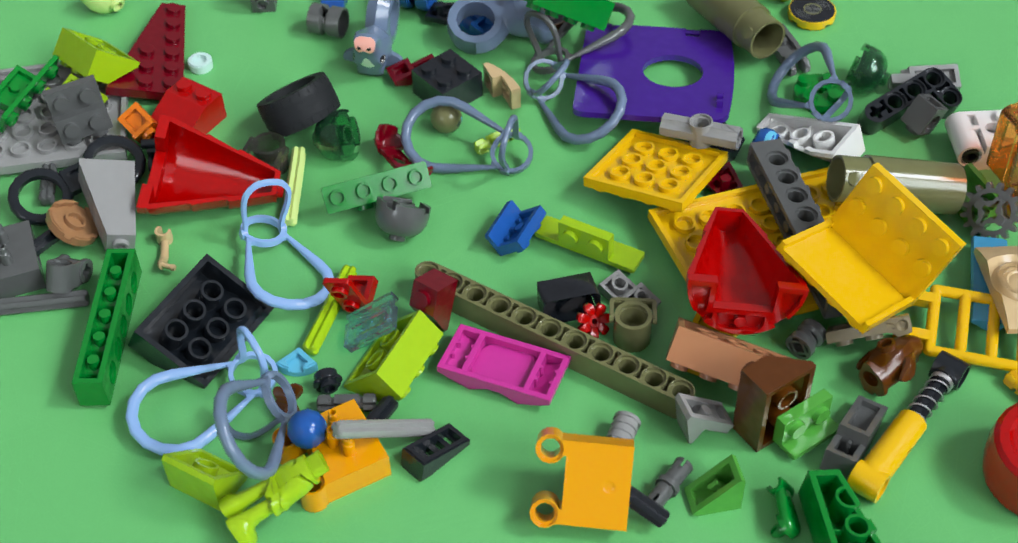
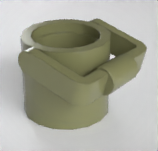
M613 297L610 299L609 323H613V340L619 349L634 353L646 349L650 344L652 324H657V301L655 299Z

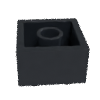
M451 49L411 70L413 93L422 100L435 96H451L469 104L483 96L482 72Z

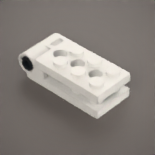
M1018 109L955 112L947 117L945 128L959 164L965 166L972 163L978 170L1018 168Z

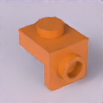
M136 101L117 118L131 133V137L135 141L141 142V139H150L155 135V128H157L158 123Z

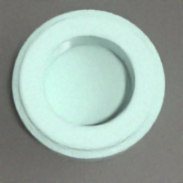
M198 52L188 58L189 70L193 74H205L213 68L212 57L207 53Z

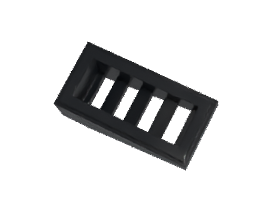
M448 423L404 447L401 465L421 482L470 445V439ZM446 437L452 443L449 444L447 441L444 440V438Z

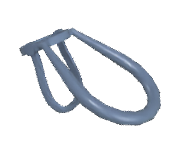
M819 41L806 44L793 52L776 70L767 90V98L771 106L777 108H806L812 111L811 114L815 119L830 123L841 121L851 111L854 101L852 87L844 80L840 81L836 75L833 54L829 45ZM817 51L821 52L831 77L822 80L814 86L807 103L779 98L777 96L778 87L787 72L808 54ZM824 85H839L845 90L844 93L824 115H821L814 106L815 94ZM849 98L845 111L839 116L830 118L845 100Z
M550 59L533 61L524 71V88L528 96L532 99H537L553 130L562 141L574 145L590 144L605 137L618 125L625 113L627 97L624 87L615 78L604 75L566 73L564 71L570 64L569 59H563L558 63ZM545 63L551 65L556 70L553 76L538 90L530 88L528 76L535 65ZM559 78L556 90L550 95L542 96ZM565 78L609 87L615 92L617 99L614 112L601 127L587 134L579 135L569 133L544 102L560 93Z

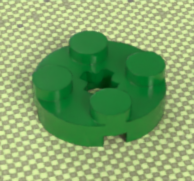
M830 72L825 74L799 75L793 91L794 101L807 103L814 86L822 80L829 79L831 77ZM837 84L824 85L815 94V109L820 114H825L845 90Z

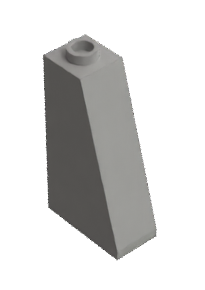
M79 158L78 181L105 251L106 249H134L136 240L135 161Z

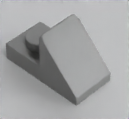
M678 393L675 396L677 422L689 444L693 443L705 429L727 434L734 427L722 402Z

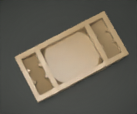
M1018 246L975 247L973 253L1006 333L1018 334Z

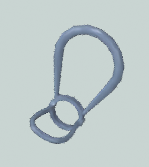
M435 96L425 99L410 110L402 124L401 143L405 155L412 163L425 161L427 167L432 166L434 168L432 173L449 174L499 170L503 175H514L527 169L533 160L531 142L519 132V120L516 115L510 116L505 129H503L474 107L456 97ZM447 106L453 107L500 132L501 135L494 140L491 146V165L432 163L421 158L414 150L411 141V132L415 121L428 109ZM509 138L523 141L529 150L526 161L516 168H509L505 159ZM500 144L498 163L495 158V151L498 145Z
M270 370L262 374L258 379L233 380L222 384L214 397L213 418L218 438L225 453L235 467L248 478L265 481L275 475L282 458L287 423L290 417L297 412V401L290 383L280 372ZM271 379L280 385L286 396L288 404L287 413L279 408L273 398ZM260 386L263 399L272 415L276 418L263 428L252 433L235 431L230 426L227 417V401L230 395ZM281 423L266 465L263 467L255 466L244 456L234 438L251 440L265 434Z

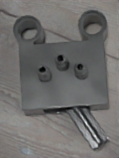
M29 220L4 227L0 224V298L15 297L46 288L40 254L60 240L50 229L35 238Z

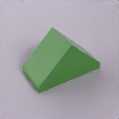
M731 454L684 488L692 514L702 516L741 509L746 482L736 456Z

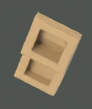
M488 62L483 63L484 84L492 97L503 95L512 110L520 108L521 88L517 82L497 66Z

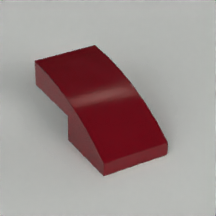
M430 54L412 64L407 57L387 67L386 70L395 86L413 85L411 70L434 58V56Z

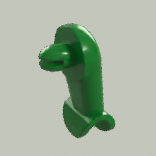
M780 476L777 487H766L767 491L775 497L778 514H776L778 524L772 527L770 533L773 538H781L786 534L793 540L801 532L800 522L792 500L795 491Z

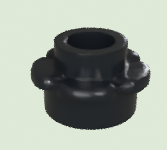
M335 368L320 369L314 374L313 387L322 394H332L341 385L342 376L337 373Z

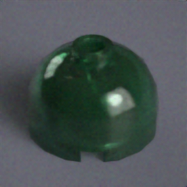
M865 43L860 49L864 51L862 56H856L845 79L850 81L847 84L852 87V93L859 95H868L873 93L879 86L884 87L890 76V73L886 72L888 67L887 57L876 47Z
M348 109L332 111L324 119L317 122L312 135L313 143L321 155L328 160L350 161L358 156L359 152H353L356 145H360V131L355 117H349L347 114L350 112Z

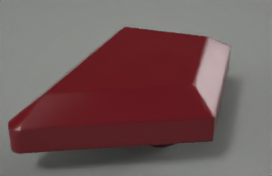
M727 162L706 185V188L712 194L743 187L730 162Z

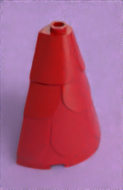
M160 114L154 136L156 152L148 183H142L136 210L139 214L159 215L186 211L197 212L228 207L229 209L241 208L242 195L251 184L265 179H281V171L241 149L236 150L217 138L204 134L172 116ZM269 185L256 189L249 196L247 207L276 203L278 197L283 198L284 188L278 185Z
M715 207L703 229L702 238L696 248L695 257L687 271L686 286L691 307L703 318V322L722 332L748 335L775 328L777 322L784 318L790 319L801 308L809 293L807 283L784 260L774 244L768 239V235L744 209Z

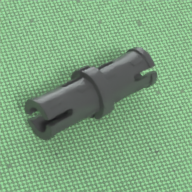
M677 457L667 472L659 475L655 480V487L648 494L649 498L662 507L670 498L676 497L680 490L679 486L693 471V466L688 460L681 466V463L684 461L683 457Z

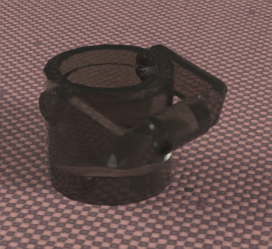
M264 132L256 137L251 136L248 139L243 151L249 154L252 151L254 157L280 170L281 175L288 170L289 147H286L285 139L281 134Z

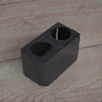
M591 272L537 282V299L540 312L562 322L576 320L578 313H585L583 305L587 303L593 304L594 308L597 303H601V296Z

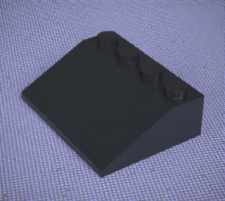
M206 254L134 331L128 346L148 362L165 371L175 368L228 362L238 351L237 327L245 326L253 333L274 307H270L257 300L247 289L243 281L210 255ZM221 369L182 379L205 389Z

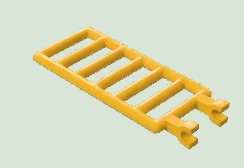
M934 284L931 286L930 292L925 291L912 305L928 308L925 329L912 327V333L906 334L917 336L922 340L923 353L926 356L936 358L944 350L972 365L1009 372L1011 370L1018 371V338L1016 360L997 357L1000 316L991 294ZM941 297L959 300L954 349L936 346ZM971 302L989 304L985 355L966 351Z

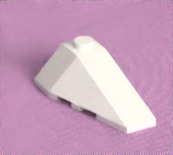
M769 113L756 127L757 132L762 128L773 129L780 135L784 144L828 162H831L835 155L860 157L865 152L860 124L830 123L814 118Z

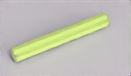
M295 146L291 150L287 184L291 188L292 195L285 224L292 227L297 224L306 160L305 148L302 146Z

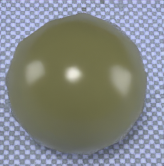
M438 106L433 108L430 120L437 131L452 133L460 127L462 113L453 107Z

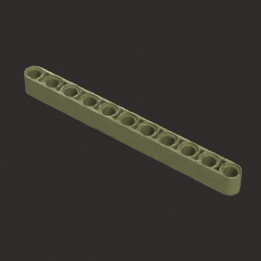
M424 261L415 268V279L435 268L458 280L452 307L453 313L501 336L571 356V361L568 368L669 417L677 419L675 396L678 393L695 396V387L688 380L438 263Z

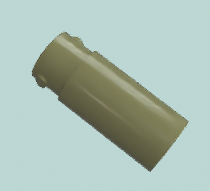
M686 0L695 11L737 46L746 49L755 58L763 59L771 56L783 43L785 37L784 25L774 18L770 11L757 0Z
M835 155L827 171L826 190L832 202L843 203L870 167L878 162L934 214L955 215L961 209L967 192L966 172L959 163L877 155H864L863 157Z

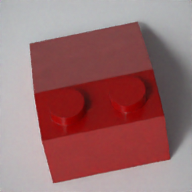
M184 76L166 90L151 115L157 123L160 114L172 116L204 134L209 133L227 117L222 93Z

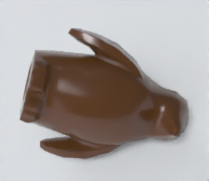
M914 335L879 340L876 348L865 354L856 366V369L860 370L859 379L864 390L871 395L876 394L878 397L887 395L888 389L899 381L907 382L915 376L916 363H918L919 356L923 350L922 340Z

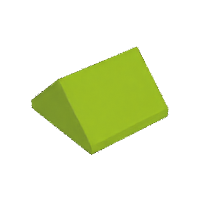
M196 448L163 454L161 459L171 487L221 511L219 500L227 494H236L248 479L234 464L203 449Z

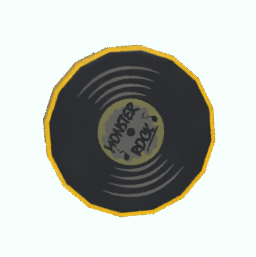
M792 0L788 8V17L791 22H796V26L802 29L822 30L825 29L826 25L834 23L836 8L830 0Z

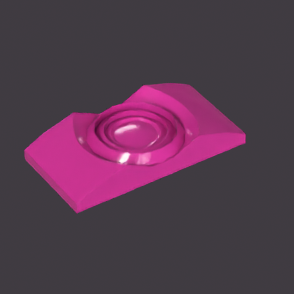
M460 324L437 365V371L468 389H488L498 392L516 404L547 406L552 402L570 364L571 356Z

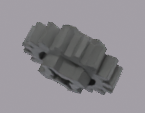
M986 182V189L981 185H976L977 193L967 192L966 195L970 201L964 202L962 205L967 208V212L961 213L960 217H967L968 219L963 226H972L971 236L981 233V237L991 236V238H999V235H1001L1004 239L1010 238L1009 230L1012 232L1018 231L1015 225L1018 222V196H1012L1015 189L1010 187L1004 190V183L999 182L996 188H994L993 182ZM989 193L999 194L992 201L982 197ZM1008 204L1010 205V208H1011V215H1010V216L1007 215L1006 206H1007ZM996 206L995 213L997 217L988 218L990 211L987 208ZM975 207L978 209V219H977V220H976L975 215H974V209H975ZM992 223L1002 227L995 231L986 229Z

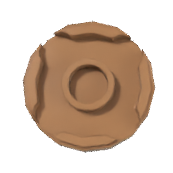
M62 199L55 201L46 213L45 220L50 231L63 242L73 246L85 247L93 244L98 238L99 233L89 208L78 206L79 202L74 200Z

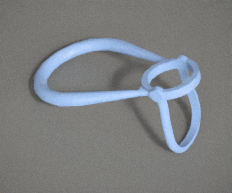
M281 179L257 181L245 190L241 198L242 223L240 225L239 237L246 242L244 278L247 289L257 300L270 307L283 310H306L322 304L330 293L324 285L315 295L303 299H287L270 294L257 283L251 246L261 248L273 247L286 240L322 275L323 279L334 278L332 270L322 259L287 234L285 219L291 203L292 192L290 186ZM269 185H278L285 189V200L279 219L268 215L247 217V201L256 189ZM254 223H267L275 226L280 234L271 239H259L248 234V226Z
M238 326L236 329L239 353L233 361L162 371L151 375L136 387L128 399L125 419L130 435L144 449L163 456L166 453L196 448L202 449L218 436L214 423L194 440L181 444H167L150 438L141 428L138 412L140 403L145 395L156 386L227 368L228 380L230 382L235 380L234 371L236 367L249 359L258 360L260 377L268 372V365L272 371L278 372L275 361L269 355L262 352L259 344L247 327ZM245 339L253 351H246ZM271 379V390L277 383L273 379ZM260 386L258 389H247L237 392L245 396V399L227 413L229 423L253 398H263Z

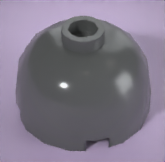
M378 196L375 205L377 225L382 231L390 234L389 239L405 242L406 237H414L420 234L427 226L431 207L425 203L420 202L419 207L412 203L411 199L395 196H383V199Z

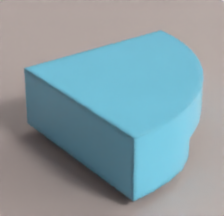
M300 347L276 362L278 371L288 376H306L318 371L317 363Z

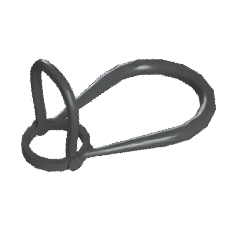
M613 2L616 4L612 12L623 14L625 16L624 22L617 29L578 52L571 54L568 49L561 47L560 40L574 26L573 24L564 22L557 31L556 26L548 16L538 11H527L524 16V26L535 51L530 63L556 54L558 62L563 59L571 61L612 43L624 36L632 28L635 15L629 6ZM530 16L544 21L552 33L553 40L542 51L532 30ZM535 65L532 68L537 74L545 75L556 72L551 66L539 67Z

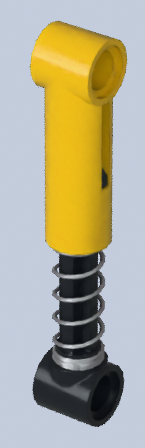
M944 350L938 354L930 368L929 380L919 390V394L914 397L913 403L909 404L907 409L901 410L865 459L859 460L851 471L847 482L855 493L873 503L878 502L886 490L891 477L926 431V418L932 417L931 411L938 409L937 403L944 400V394H948L951 390H959L971 369V364Z

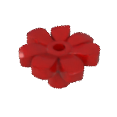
M591 303L583 305L585 313H578L576 316V321L582 323L577 329L596 338H599V333L606 335L609 331V327L605 325V323H609V313H605L606 306L601 303H597L595 308Z

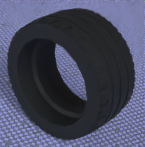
M317 72L296 80L271 93L257 104L259 114L274 139L283 138L308 128L328 117L340 107L338 96L324 72Z

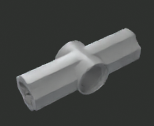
M664 113L661 118L659 133L662 136L687 140L696 149H706L713 145L738 150L743 137V128L713 122L711 116L702 113L691 117Z

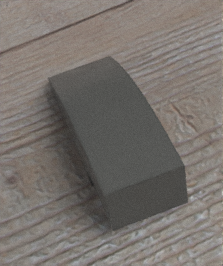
M859 395L840 422L836 435L827 446L819 469H839L847 481L855 465L864 458L887 413L888 407Z

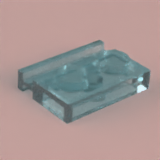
M390 291L348 314L346 319L349 323L345 325L343 347L352 353L397 329L398 307L395 305V302L398 301V297Z

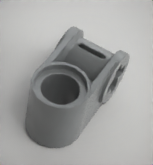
M61 254L57 258L46 261V291L51 293H68L72 289L87 283L93 273L92 260L87 258L78 260L70 258L67 254Z

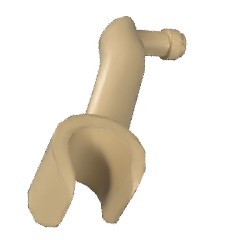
M157 226L154 233L157 243L161 245L157 266L160 270L166 268L175 271L177 266L167 263L169 259V245L173 242L172 231L168 229L163 234L162 227Z

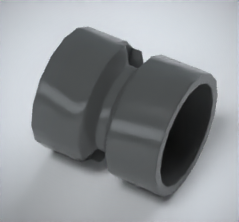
M313 2L310 5L306 18L308 32L321 35L326 33L328 36L343 38L349 25V11L347 8L334 5L329 7L327 4Z

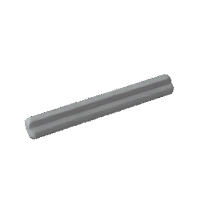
M432 419L339 420L331 426L333 430L332 435L336 439L424 437L436 430L434 428L435 422Z

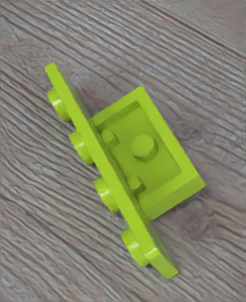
M565 215L560 220L546 216L541 222V227L535 232V237L629 273L636 271L645 256L644 251L615 241L613 233Z

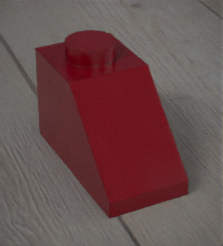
M433 268L414 279L409 305L414 311L421 310L439 329L443 331L448 330L458 280Z

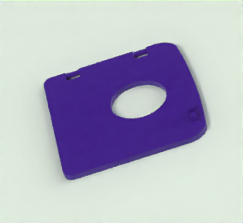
M607 24L605 31L595 28L594 32L586 29L583 48L617 29L620 25ZM633 25L624 36L614 42L581 56L578 74L604 75L615 78L624 87L627 104L621 120L661 123L664 113L686 117L702 113L711 116L713 122L718 123L726 122L729 119L734 89V55L731 40L720 31ZM674 60L695 66L701 72L702 77L691 85L669 87L650 81L643 71L647 66L655 62ZM577 80L573 113L579 117L609 119L615 110L617 102L615 92L609 87Z

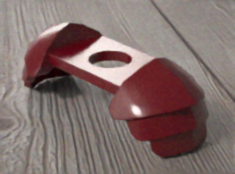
M379 124L373 139L379 154L393 168L413 164L402 152L403 146L398 128L390 124ZM393 158L399 159L405 164L399 163L395 161ZM432 166L427 167L429 176L434 169Z

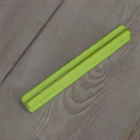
M344 265L337 278H348V275H357L356 268ZM330 293L302 344L303 351L306 354L312 356L318 354L341 308L340 304Z

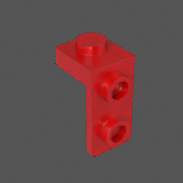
M348 275V278H324L322 284L344 311L358 313L359 311L371 310L378 280L375 276Z

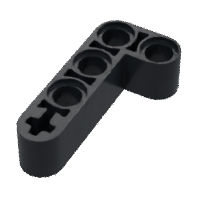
M931 67L870 102L858 118L857 124H860L862 133L873 135L899 120L918 94H930L949 110L942 118L947 119L962 102V94L943 71Z

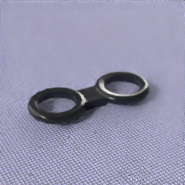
M108 135L100 137L88 145L82 158L94 159L96 154L104 148L121 147L129 151L134 157L135 184L140 181L145 173L146 158L143 150L135 141L125 136ZM79 162L59 172L48 168H34L21 173L13 180L8 189L7 201L11 212L20 221L29 220L30 225L47 226L45 220L46 213H31L20 204V192L25 185L32 181L48 180L55 183L61 189L62 199L74 200V196L83 192L78 181Z

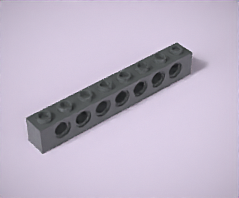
M774 139L750 143L746 163L784 239L824 222L819 205L815 204L809 186L805 185L801 178L800 169L795 166L791 159V153L789 149H786L782 140ZM807 283L824 319L843 316L836 308L828 304L826 298L815 287Z

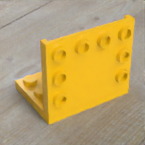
M878 162L870 167L829 220L782 240L776 250L788 264L794 266L804 276L809 285L815 287L826 298L829 305L836 308L848 320V323L853 328L864 334L912 306L962 250L966 243Z

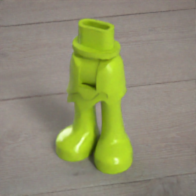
M316 450L308 457L302 454L296 459L289 460L280 465L276 474L265 481H261L236 494H227L219 500V508L222 514L228 518L226 525L239 543H257L258 536L255 528L261 521L272 514L277 517L280 516L296 501L305 496L314 487V484L320 483L319 477L330 470L322 453ZM265 496L266 500L247 510L249 506Z

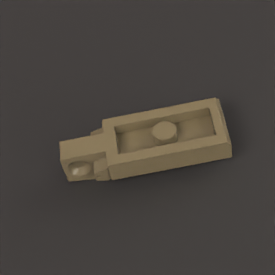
M905 313L889 318L864 334L853 328L849 323L829 326L825 336L827 344L835 343L839 347L854 343L853 339L865 337L866 341L881 339L884 337V333H892L900 337L912 333L913 329L910 315Z

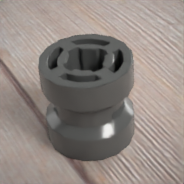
M810 318L805 319L797 327V331H793L786 338V347L795 357L806 360L813 355L816 347L821 346L825 342L826 330L818 321Z

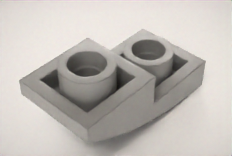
M619 269L603 280L597 288L609 301L613 297L651 298L657 301V306L661 304V300L642 282L636 286Z

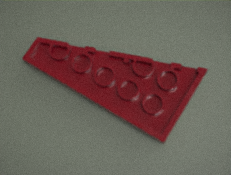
M176 3L160 4L128 53L129 56L140 62L139 67L109 83L106 86V95L161 100L166 90L184 76L186 5Z

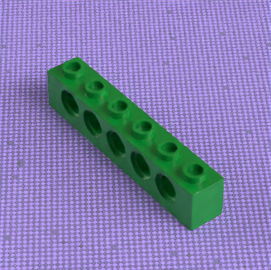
M135 248L106 249L71 383L80 406L111 405L142 274Z

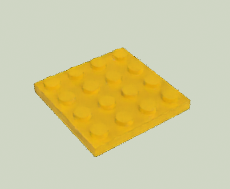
M632 129L583 177L584 187L682 213L728 161V152L710 147L696 149L686 141Z

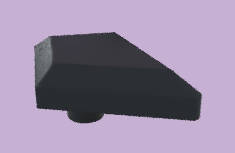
M434 2L425 15V21L447 25L449 10L454 3Z

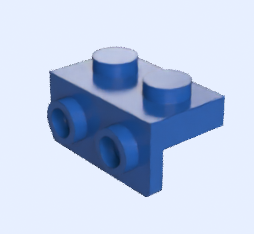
M513 200L508 201L485 234V238L500 256L513 252L520 253L529 246V240L541 227V221L545 217L546 212L541 205L521 211Z

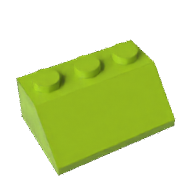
M64 27L61 29L52 54L59 57L61 65L71 68V72L83 76V78L94 75L97 84L98 81L109 84L138 68L140 64L139 61L105 40Z
M421 310L386 323L343 386L347 390L362 396L363 393H374L378 402L388 395L394 397V400H402L410 392L411 388L409 386L412 381L424 371L425 366L423 364L427 358L437 351L439 347L437 343L443 336L442 331Z

